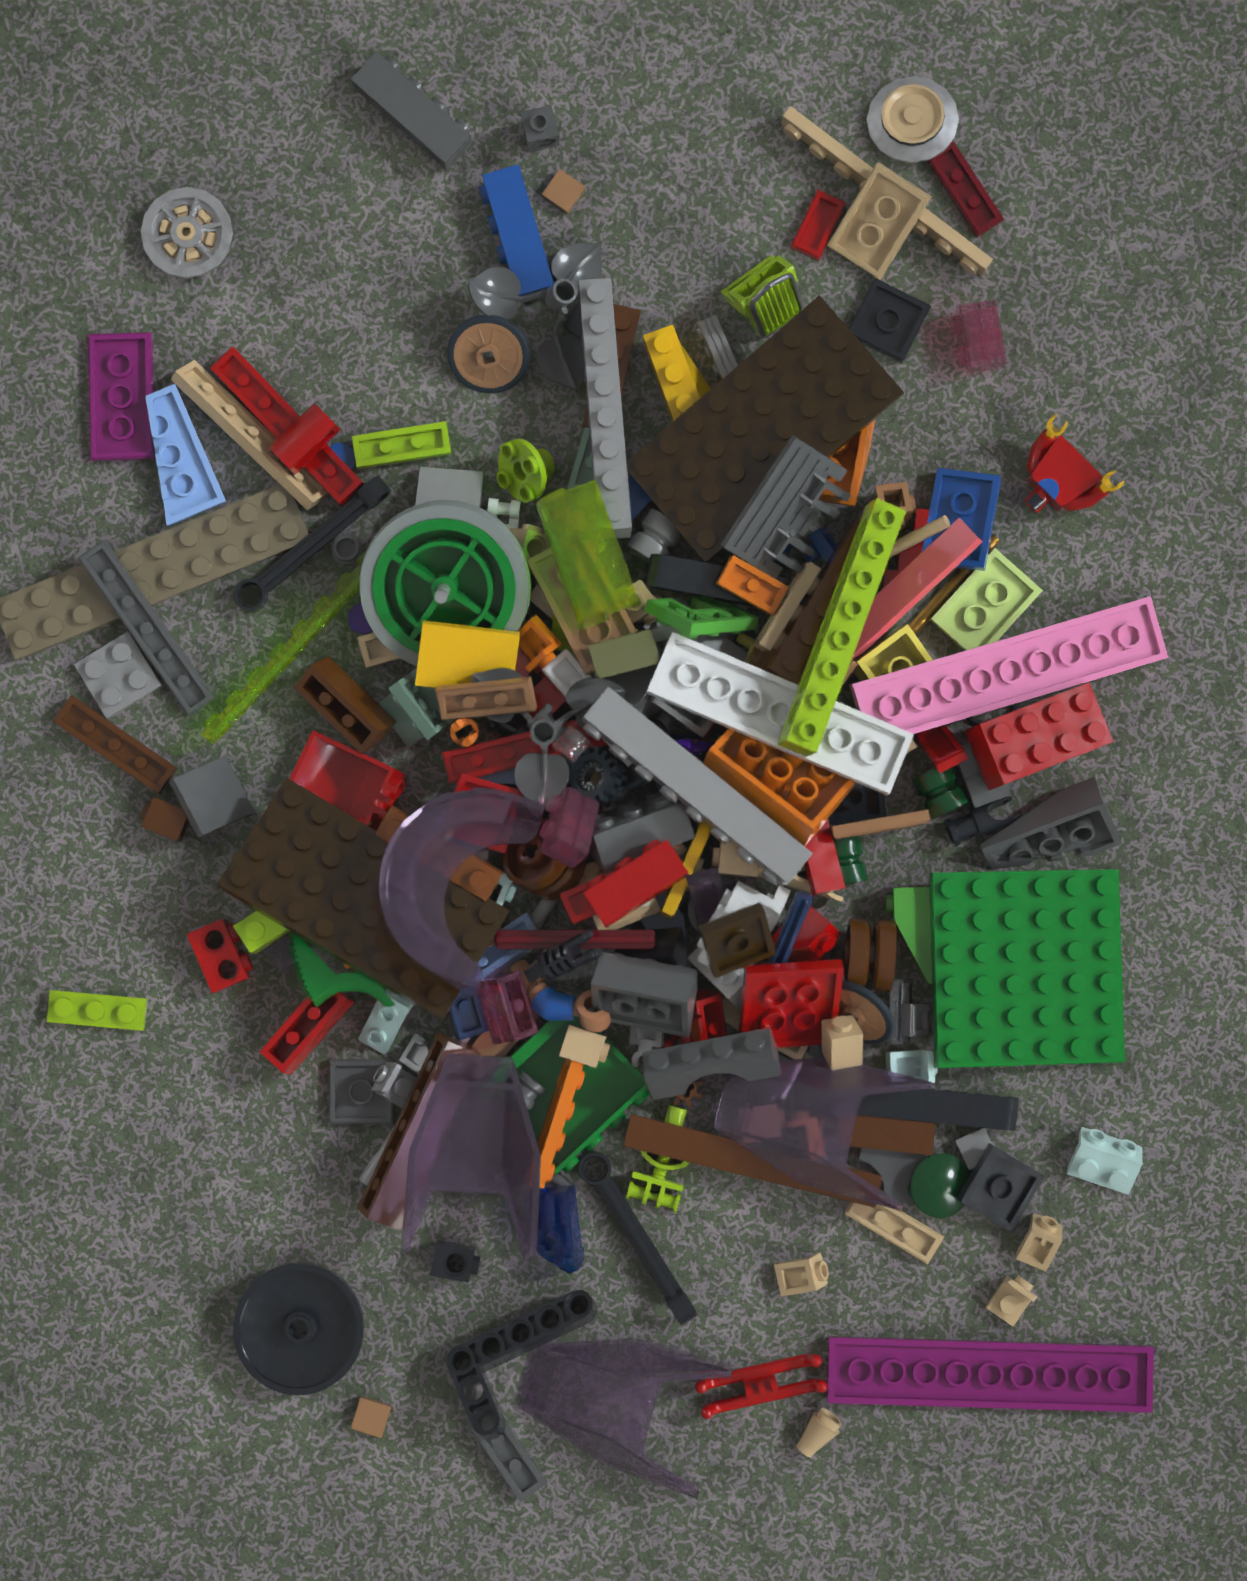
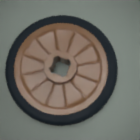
M478 315L465 320L453 331L447 346V358L454 376L466 387L481 393H500L514 387L524 377L530 362V349L522 331L511 321L496 315ZM489 350L493 352L494 356L489 358L484 357V352H488Z
M842 981L838 1016H854L863 1033V1043L879 1044L888 1040L894 1031V1019L886 1004L867 988L853 982Z

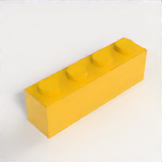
M670 325L644 334L643 345L671 422H673L706 394L711 387L679 342L674 326Z

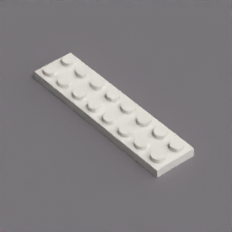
M674 632L671 633L646 692L651 696L887 796L891 792L914 735L836 701L817 753L805 757L778 746V739L799 685Z

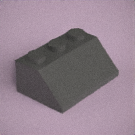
M603 952V955L598 959L591 982L594 1012L603 1009L610 1013L612 1023L684 1037L690 1036L697 993V970L690 969L684 965L674 966L658 963L653 959L642 960L627 957L621 953Z

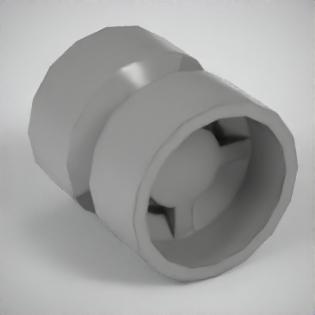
M650 509L641 523L644 531L634 534L626 547L649 564L651 554L668 556L670 554L668 547H676L683 535L664 514Z

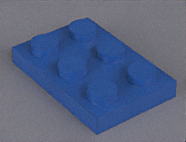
M937 468L927 524L945 515L949 519L950 525H952L960 517L982 541L974 551L956 566L957 568L985 571L1001 485L1000 475ZM945 530L925 539L922 552Z

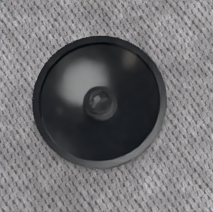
M302 1262L280 1265L257 1278L243 1294L237 1306L233 1322L235 1348L242 1364L251 1376L271 1390L289 1395H308L322 1391L338 1382L350 1370L359 1355L364 1338V1316L360 1302L344 1279L323 1266Z

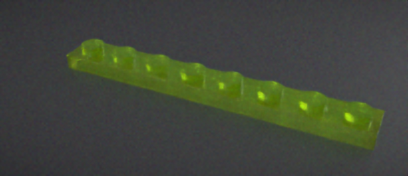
M367 550L357 559L356 563L358 566L351 574L345 572L336 581L334 586L337 589L329 597L324 595L317 601L312 608L315 611L307 621L301 619L290 632L293 636L285 644L280 642L269 654L271 660L263 668L259 665L247 677L249 683L243 690L236 689L226 699L225 703L228 706L220 714L215 712L203 724V727L206 729L201 735L210 743L215 745L360 590L361 566Z

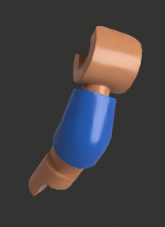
M520 960L510 968L519 979L517 987L524 995L528 996L531 1008L541 1018L547 1021L574 1020L575 1016H577L581 1026L590 1032H601L609 1027L611 1023L610 1013L603 1009L593 1013L588 1011L593 1006L591 989L583 992L578 997V1000H576L574 995L558 992L554 987H548L541 978L529 983L524 971L531 968L526 960Z

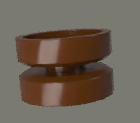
M533 819L523 823L513 832L509 838L506 852L503 853V869L507 877L542 900L555 901L561 898L559 894L576 887L583 877L587 863L586 852L581 842L546 819Z
M850 918L848 920L843 947L844 981L853 982L864 987L867 982L868 970H870V982L874 991H892L896 964L897 935L895 921L878 920L874 925L872 940H870V928L866 919Z

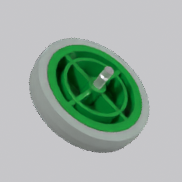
M429 501L417 504L397 514L374 536L367 548L361 566L360 598L369 626L385 647L399 658L417 666L423 620L518 632L530 603V571L525 554L516 537L502 521L491 513L461 501Z

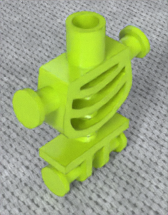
M669 1105L664 1122L683 1126L687 1109ZM641 1151L642 1156L655 1166L653 1175L633 1170L631 1177L646 1181V1187L634 1185V1181L630 1180L625 1199L629 1200V1197L642 1200L641 1204L646 1205L647 1199L656 1201L655 1208L660 1209L661 1206L673 1209L672 1212L676 1213L681 1194L677 1193V1196L665 1193V1189L667 1187L682 1192L684 1185L666 1180L665 1176L667 1170L685 1168L690 1162L682 1161L669 1164L670 1157L658 1155V1158L655 1160L647 1152ZM652 1183L661 1186L659 1194L650 1192Z

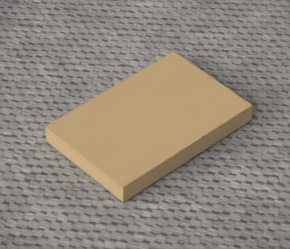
M878 162L827 246L880 280L932 196Z

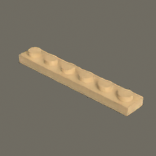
M196 360L175 371L171 380L307 511L327 497L329 492L305 467L295 475L269 449V446L277 438Z

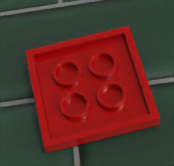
M841 959L748 965L744 967L738 1034L770 1028L777 1048L822 1045V1020L838 1017L844 971Z

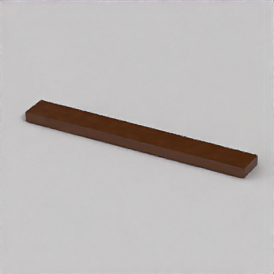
M630 1114L623 1143L625 1147L874 1208L883 1177L879 1174Z

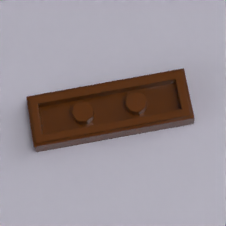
M838 1112L835 1145L933 1155L936 1123Z

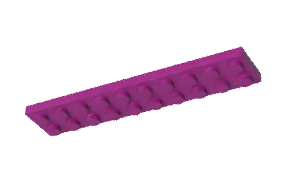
M828 1336L827 1403L1153 1413L1154 1347L1152 1345Z

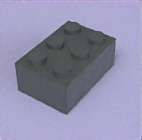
M658 788L646 792V797L638 800H622L615 804L616 808L605 812L604 810H596L588 813L585 816L586 819L578 821V825L589 858L604 871H608L628 857H631L632 860L644 854L642 848L656 839H659L660 842L667 839L671 846L695 838L689 816L685 812L686 806L679 800L675 803L670 801Z

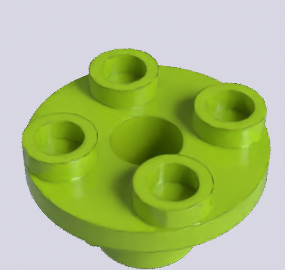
M514 439L500 446L498 457L499 471L496 474L499 486L507 489L514 498L523 503H529L540 498L545 491L547 479L551 480V475L555 470V462L551 453L544 448L536 449L524 439Z

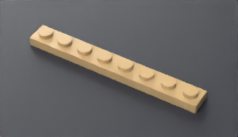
M790 106L782 118L781 125L784 126L783 131L795 141L801 139L810 146L808 148L809 151L820 160L828 159L835 165L833 168L840 176L845 179L853 178L860 184L859 189L861 190L873 168ZM926 208L912 229L920 236L927 234L935 240V247L945 255L952 253L961 260L959 263L961 267L970 274L974 275L977 272L982 276L993 261L990 256Z

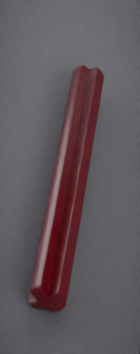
M498 930L495 935V945L497 949H553L586 930ZM592 930L594 936L590 940L578 945L581 949H653L656 937L653 930Z

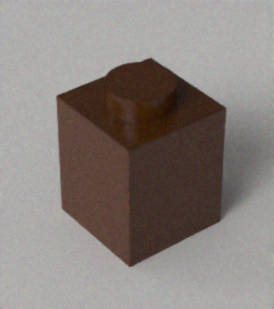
M153 797L152 802H146L140 815V819L144 820L141 827L177 842H182L190 823L183 808Z

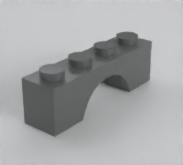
M770 1028L642 1052L644 1078L654 1100L686 1094L687 1088L693 1081L715 1073L735 1074L749 1082L781 1076L778 1048Z

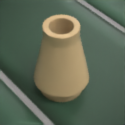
M821 1408L819 1412H814L796 1447L805 1456L811 1458L815 1452L839 1434L838 1429L842 1425L841 1421L825 1408Z

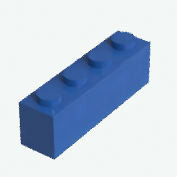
M519 164L483 174L484 185L479 186L481 198L484 205L490 204L493 215L487 216L492 235L499 234L502 245L496 246L501 265L508 264L509 270L520 281L521 291L518 296L533 294L543 289L547 290L554 282Z

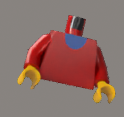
M1053 414L1046 424L1047 429H1044L1032 444L1026 468L1030 476L1026 481L1035 490L1023 502L1035 514H1038L1048 503L1057 512L1062 508L1070 512L1090 508L1105 498L1109 491H1116L1124 485V481L1120 482L1117 486L1112 485L1110 477L1117 472L1116 470L1105 474L1103 477L1061 435L1067 428L1068 422L1066 421L1062 428L1054 427L1052 422L1057 414Z

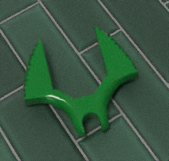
M291 931L289 932L288 940L291 942L288 944V948L291 949L289 953L292 956L291 960L294 964V970H296V976H298V982H300L299 985L303 988L302 991L306 993L307 998H310V1001L316 1007L339 992L367 993L386 1007L395 1005L386 994L385 987L361 973H339L336 975L300 936Z

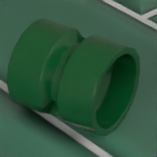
M934 768L911 780L918 795L925 796L926 800L923 805L929 811L931 820L968 802L961 786L954 785L953 783L956 775L952 768L940 774Z
M861 836L833 840L844 884L867 881L866 864L859 859L863 854Z

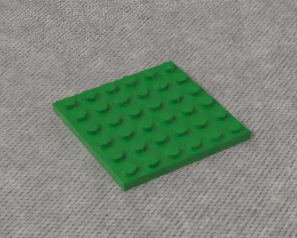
M1119 869L929 873L935 1068L1125 1062Z

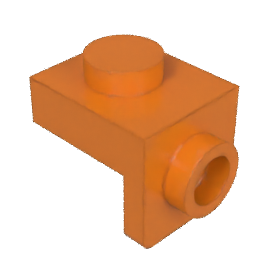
M535 615L518 631L520 632L519 647L532 660L525 667L528 672H531L537 666L544 669L557 657L553 652L562 644L543 621Z

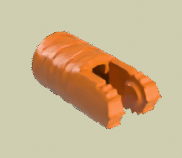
M459 718L452 722L450 736L456 744L468 747L477 740L479 726L473 718ZM471 724L473 730L470 731L471 734L466 737L461 736L460 738L456 735V732L461 728Z

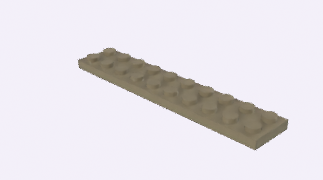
M279 484L114 552L147 600L154 606L287 552L306 538L309 532L295 498ZM83 565L0 598V624L16 661L120 620Z

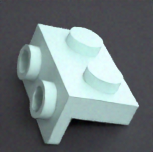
M1082 1127L1079 1132V1142L1070 1160L1067 1174L1129 1195L1142 1167V1147L1130 1140H1120L1108 1136L1100 1130Z

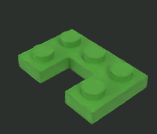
M692 596L690 607L671 598L648 599L645 608L646 613L657 618V623L672 626L679 630L678 633L687 638H697L698 635L703 634L720 636V633L725 632L741 634L742 631L756 630L759 617L730 602Z

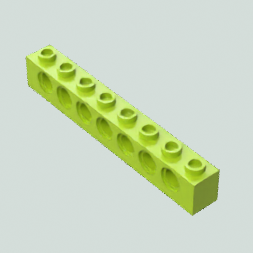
M878 498L865 506L778 739V746L805 757L817 753L906 510Z

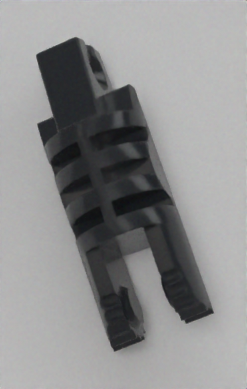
M588 929L564 941L555 948L537 955L538 964L524 971L528 982L530 983L543 976L546 977L548 982L553 981L568 971L602 956L601 948H594L583 955L578 945L590 940L594 936L592 930Z

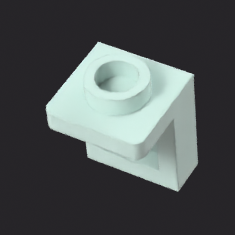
M919 1049L885 1052L887 1084L935 1083V1075L938 1072V1068H935L932 1050Z

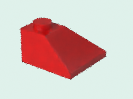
M810 906L786 963L808 962L820 959L825 952L830 951L834 947L841 933ZM781 927L772 936L773 945L776 942Z

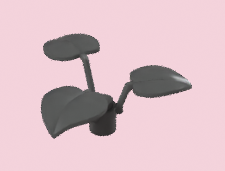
M577 243L557 252L550 266L551 274L557 281L547 290L543 289L533 294L518 296L521 291L520 281L511 270L504 267L486 269L468 282V290L473 303L487 316L496 315L507 320L512 319L518 312L517 302H527L541 297L545 299L548 307L559 311L552 332L553 340H545L540 344L536 354V362L539 370L546 378L570 389L578 388L585 374L583 348L581 341L574 334L567 333L559 338V330L565 314L568 313L566 306L572 303L578 296L579 280L602 278V245L598 243Z
M496 668L474 673L471 683L523 677L513 669ZM593 677L577 681L566 694L567 703L573 710L567 712L556 721L546 716L535 720L528 712H521L528 724L532 726L530 730L532 740L536 744L541 745V755L533 752L524 755L517 763L514 775L520 792L528 799L536 811H542L553 804L560 797L568 783L569 767L566 759L559 754L548 755L547 745L551 744L556 738L558 727L576 715L578 725L583 728L585 724L581 719L607 687H610L619 696L624 698L625 690L619 684L608 679ZM515 713L490 715L487 717L496 722L506 723L514 717Z

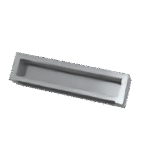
M714 315L698 322V329L695 330L699 340H704L706 347H703L706 357H711L714 365H711L715 377L719 375L720 380H722L738 364L717 316Z

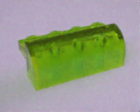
M593 480L568 490L561 488L541 498L536 503V508L579 630L610 620L609 614L640 604L597 481Z

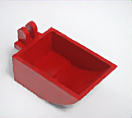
M312 730L289 779L377 831L388 810L393 806L396 798L403 792L406 774Z

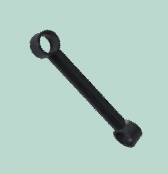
M380 476L369 480L356 492L355 497L258 578L240 581L234 589L236 604L248 612L261 610L267 603L269 592L366 511H370L390 495L392 490ZM247 585H257L262 593L260 602L254 607H247L240 601V592Z
M591 1152L585 1155L579 1164L581 1178L586 1183L596 1187L659 1288L673 1315L681 1326L698 1316L610 1175V1160L600 1152ZM599 1157L606 1162L607 1171L602 1179L590 1180L585 1176L584 1164L587 1159Z

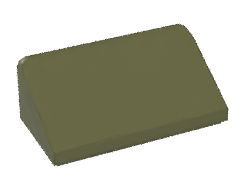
M651 629L588 645L594 674L597 679L655 665L660 662Z

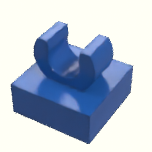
M820 528L808 535L814 544L811 547L815 551L812 556L802 553L807 562H814L822 557L826 563L837 546L828 530Z

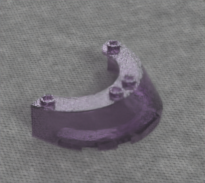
M472 788V790L455 793L448 792L426 802V805L418 809L411 816H408L398 827L386 848L379 878L380 902L383 915L391 933L401 948L422 967L452 987L473 998L476 997L482 980V970L477 962L468 957L458 947L449 933L444 917V898L447 886L457 868L476 852L496 845H524L533 841L540 828L545 805L513 793L491 788Z

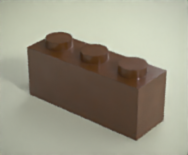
M329 656L310 665L293 687L362 754L380 744L397 723L389 713Z

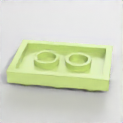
M995 548L988 555L985 571L975 570L930 621L966 651L998 641L1043 590Z

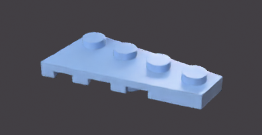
M170 385L145 396L167 527L226 503V499L176 385Z

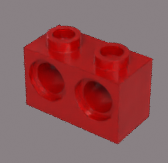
M220 919L187 934L212 994L252 978L249 973L253 969L252 962L247 952H240L236 941L241 940L233 927L235 924L233 922L228 924L227 919ZM214 931H219L224 938L223 945L219 949H213L208 942L209 935ZM227 960L234 962L237 969L236 974L231 979L225 978L221 973V966Z

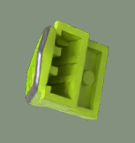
M770 255L720 291L724 299L732 307L749 319L755 332L762 338L782 328L804 308L796 284L798 279L795 268L780 255L776 258Z

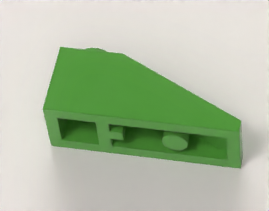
M929 887L891 888V895H885L886 914H892V921H895L896 929L925 984H932Z

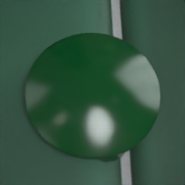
M933 1153V1155H928L915 1168L911 1182L908 1185V1193L918 1209L924 1214L934 1218L950 1217L959 1212L965 1205L956 1198L968 1180L970 1173L965 1164L957 1157L945 1153Z

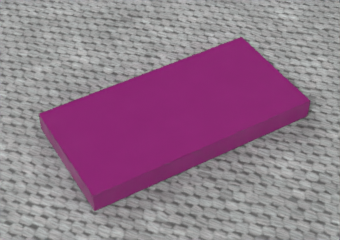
M151 332L88 334L90 460H154L155 448L145 397L154 393L153 334Z

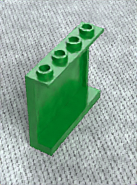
M575 1016L574 1020L548 1021L477 1088L482 1096L490 1099L497 1093L532 1137L536 1145L563 1065L564 1057L559 1056L568 1026L571 1024L583 1028L577 1016ZM607 1037L605 1043L610 1044L605 1063L598 1061L596 1068L586 1064L583 1065L582 1071H585L584 1081L581 1088L575 1090L572 1102H575L574 1112L571 1119L565 1121L562 1133H565L564 1143L561 1150L555 1152L552 1164H555V1174L561 1170L565 1174L569 1172L580 1161L576 1156L584 1148L591 1151L603 1139L600 1133L608 1125L614 1129L627 1117L623 1112L632 1103L636 1107L639 1106L650 1095L647 1091L648 1086L644 1076L633 1067L630 1061ZM520 1070L530 1075L546 1088L542 1095H537L534 1099L535 1105L531 1110L505 1091L509 1085L515 1084Z

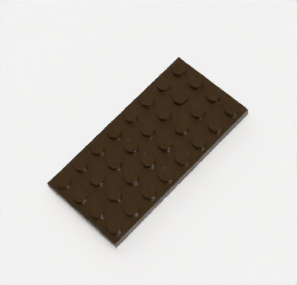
M819 295L626 462L627 471L701 558L708 563L725 549L721 545L722 541L792 435L830 458L903 396L904 391Z
M286 778L217 883V887L438 1020L443 1021L510 910L489 898L487 901L482 900L375 835L376 830Z

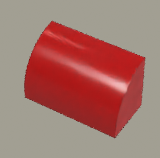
M313 403L269 446V449L296 475L341 430Z

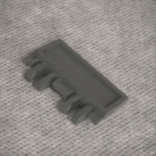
M792 435L721 545L775 579L783 567L774 562L773 558L800 573L804 568L801 562L784 554L783 551L789 543L805 555L812 556L815 549L790 532L794 530L800 535L805 536L819 515L817 511L808 506L809 503L835 519L838 517L840 512L837 511V508L829 503H825L819 497L824 489H827L840 500L848 502L851 495L826 479L829 475L840 482L848 470Z

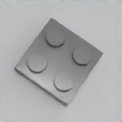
M129 631L74 664L106 719H110L162 687L161 682Z

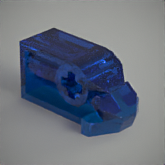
M575 1185L532 1189L526 1196L531 1238L535 1251L568 1274L579 1270L582 1267L585 1254L581 1241ZM550 1232L552 1238H547L546 1235Z

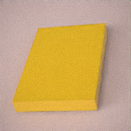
M423 620L415 686L437 688L442 685L471 683L472 675L477 672L496 668L515 670L520 632Z

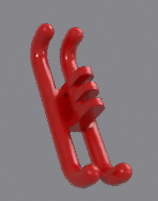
M814 1353L802 1354L701 1378L695 1383L697 1393L703 1394L715 1387L743 1381L746 1394L708 1403L701 1408L700 1414L704 1419H710L713 1415L753 1405L806 1393H824L828 1385L821 1379H811L778 1386L775 1377L776 1373L798 1368H817L821 1365L822 1359Z

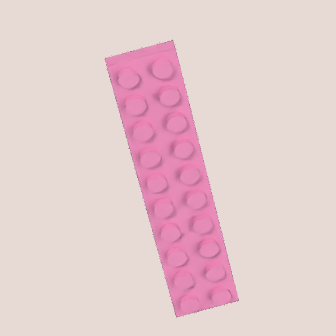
M1150 596L851 684L850 689L858 711L915 734L1166 659L1168 655Z

